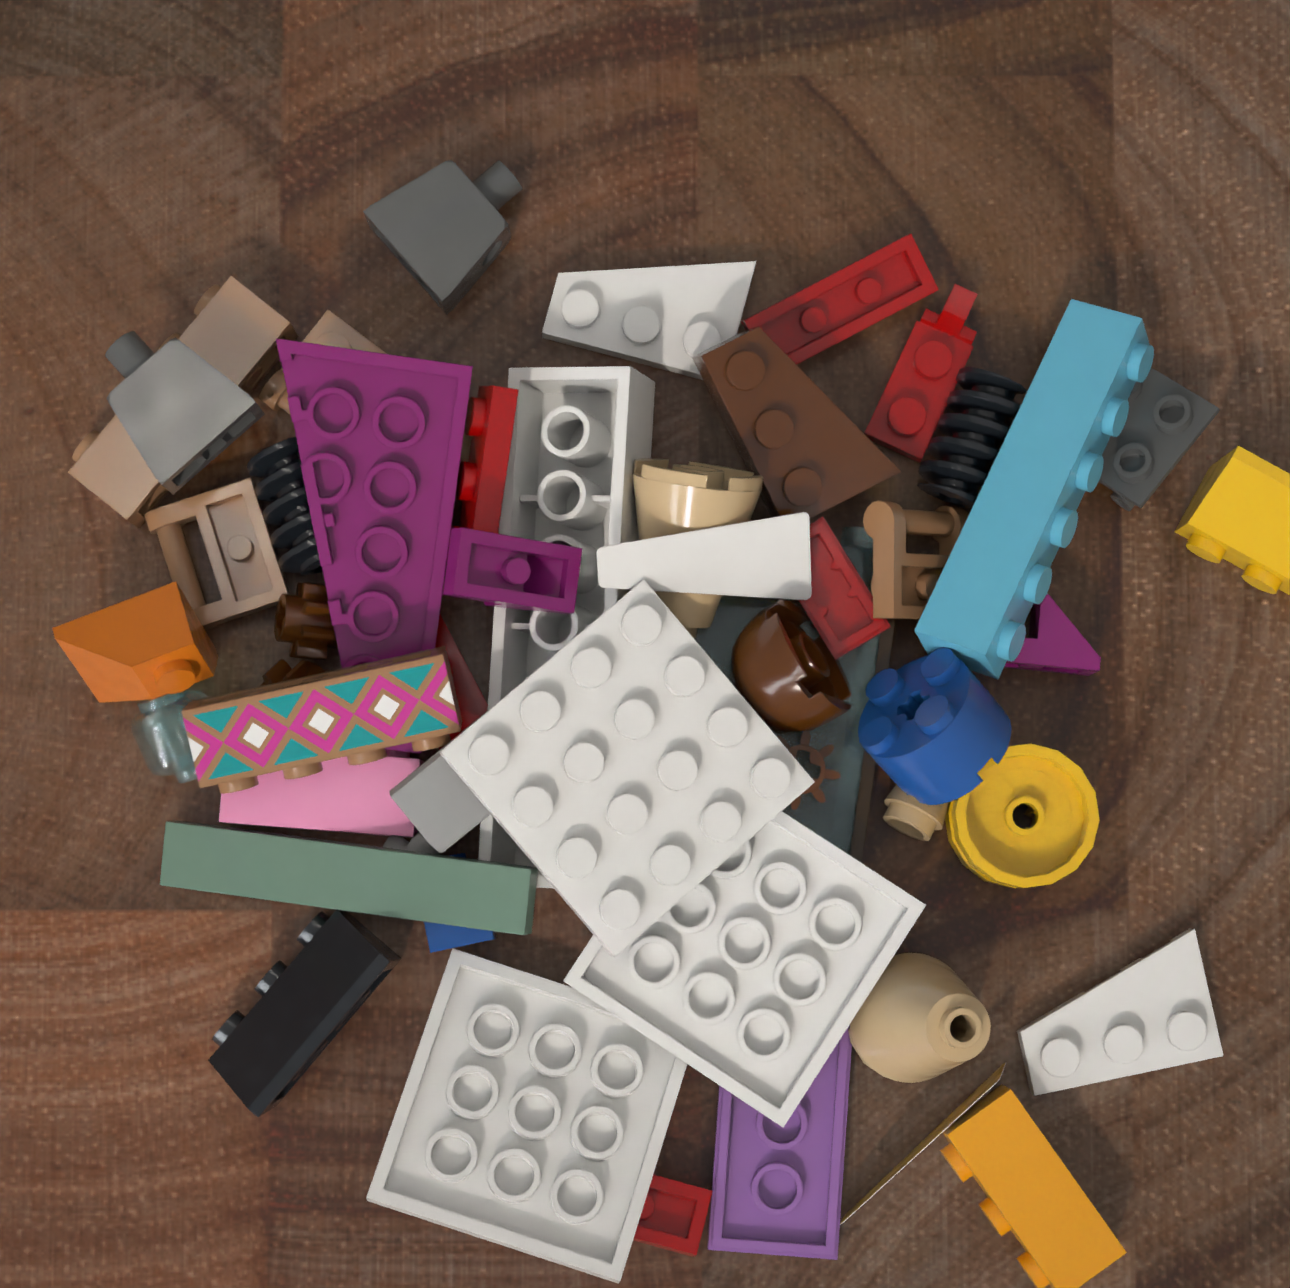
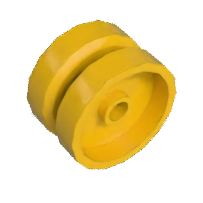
M1031 743L1008 746L998 765L990 758L977 773L983 781L966 795L949 802L945 817L948 841L962 865L983 881L1008 888L1050 885L1077 870L1093 848L1100 821L1096 792L1081 767L1058 750ZM1020 804L1028 806L1024 815L1032 817L1029 828H1020L1013 821V810Z

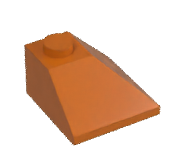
M176 581L52 628L56 641L99 703L153 700L166 694L183 692L193 684L215 675L218 662L216 648Z

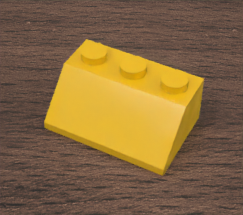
M1237 446L1209 467L1174 532L1188 539L1186 543L1187 549L1197 556L1213 563H1220L1223 558L1243 569L1244 572L1241 577L1253 587L1270 594H1276L1279 589L1290 595V474L1246 449Z

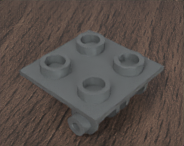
M1153 368L1150 369L1148 376L1142 383H1135L1128 398L1129 412L1125 426L1119 436L1110 437L1102 454L1104 464L1099 482L1114 491L1110 497L1116 504L1127 511H1131L1135 505L1139 508L1144 506L1220 411L1217 406Z

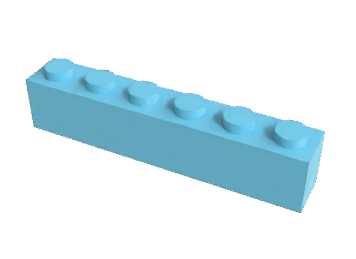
M1070 300L914 631L928 655L937 649L949 648L970 670L997 680L1007 660L1012 662L1019 655L1026 635V627L1024 625L1033 603L1040 604L1047 595L1052 579L1051 564L1059 547L1066 548L1075 534L1078 522L1076 510L1085 491L1092 492L1100 480L1104 464L1102 454L1110 437L1119 436L1125 426L1129 412L1128 398L1135 383H1142L1151 369L1154 348L1149 344L1142 318L1078 300Z

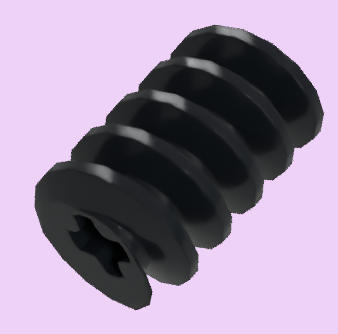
M967 366L959 370L956 378L959 386L964 390L950 392L946 402L954 413L941 415L937 424L939 430L945 436L931 438L927 448L937 460L922 461L919 467V474L928 483H919L917 486L927 494L946 503L972 509L979 495L976 491L978 487L983 486L988 476L987 464L994 463L1000 450L995 446L997 440L1004 441L1010 429L1005 420L1007 417L1015 418L1021 406L1014 398L1016 394H1026V389L1021 384L1007 377L984 369Z
M292 437L275 443L250 459L247 463V468L250 476L265 478L254 489L257 499L273 502L262 512L265 523L282 525L270 536L273 547L290 549L278 560L281 571L301 573V576L323 572L320 565L301 470L302 464L297 439Z

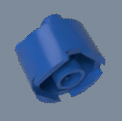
M949 648L937 649L927 656L909 662L898 670L892 668L884 669L878 672L867 684L865 694L869 700L859 720V742L895 784L907 795L914 796L919 803L926 805L944 804L966 795L983 781L977 773L989 759L992 758L998 765L1006 753L1011 738L1009 716L966 664Z

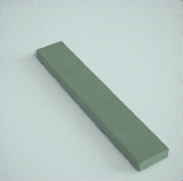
M172 820L166 821L160 885L525 936L532 933L538 869L531 866Z

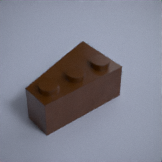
M760 327L747 329L692 357L747 470L754 472L753 476H763L760 496L771 517L806 512L812 518L901 472Z

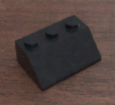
M336 910L331 917L324 911L318 913L297 938V941L304 946L302 951L289 966H286L279 960L255 987L254 990L262 998L250 1012L244 1016L239 1010H236L212 1038L219 1048L208 1061L243 1104L257 1117L275 1108L402 959L347 911Z

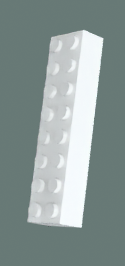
M631 366L509 368L508 388L519 389L499 523V534L582 548L574 614L494 607L488 710L631 590L600 587L598 584L596 551L599 547L639 540L632 473L635 459L651 458L655 382ZM491 814L481 822L478 860L536 867ZM538 870L536 888H553Z

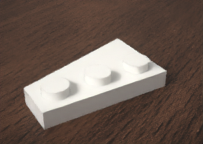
M756 261L558 273L542 336L545 339L703 380L692 357L737 335Z
M1190 928L1154 952L1120 969V972L1088 991L1079 993L1017 1030L1030 1093L1034 1096L1223 1056L1196 931Z

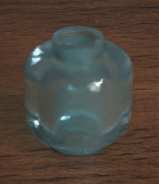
M185 690L176 694H166L153 700H140L137 703L140 712L131 720L130 729L147 768L152 774L156 776L175 774L179 783H185L197 778L181 711L190 701L208 698L203 692L199 690Z

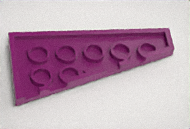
M276 338L341 668L435 648L473 366ZM411 742L386 748L421 754V751H413Z

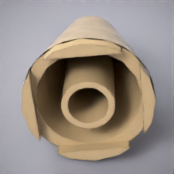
M641 458L634 460L632 475L639 540L751 520L762 490L763 476H753L754 472L690 461L688 465L674 464L672 469H668L669 459ZM654 591L693 638L697 636V628L711 627L722 595Z
M902 953L893 956L850 1023L848 1033L850 1043L863 1063L885 1078L899 1082L915 1083L935 1078L976 1057L985 1048L989 1040L991 1022L983 1004L948 965L929 955Z

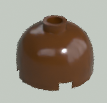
M779 599L751 619L743 627L735 641L731 653V672L735 680L733 685L770 727L784 732L811 731L830 723L850 710L852 705L843 701L852 695L851 688L839 660L835 661L822 638L819 636L812 640L800 627L801 624L809 620V617L789 600Z

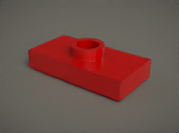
M821 517L810 524L812 595L808 600L798 601L831 655L837 661L888 630L891 626L887 619L873 618V596L824 517Z

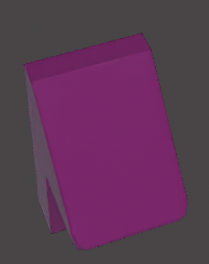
M462 527L451 529L443 595L484 601L486 606L574 614L582 548Z
M1047 593L1040 604L1033 603L1030 614L1029 637L1025 638L1017 658L1012 662L1007 660L1004 668L1090 676L1100 671L1101 657Z

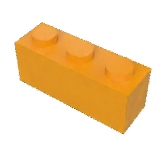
M1001 1084L973 1104L942 1132L949 1142L948 1145L940 1150L942 1155L963 1183L970 1177H974L987 1196L986 1199L978 1204L1001 1237L1010 1230L1025 1250L1016 1259L1037 1288H1045L1048 1285L1051 1288H1079L1127 1253L1010 1088Z

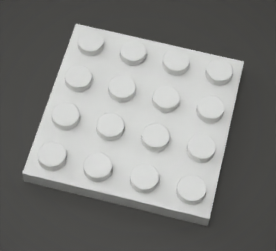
M644 579L439 752L613 957L621 953L815 783Z
M781 811L616 957L611 956L593 935L563 981L784 1128L926 905Z
M452 948L366 1199L369 1202L619 1284L687 1063L573 987Z

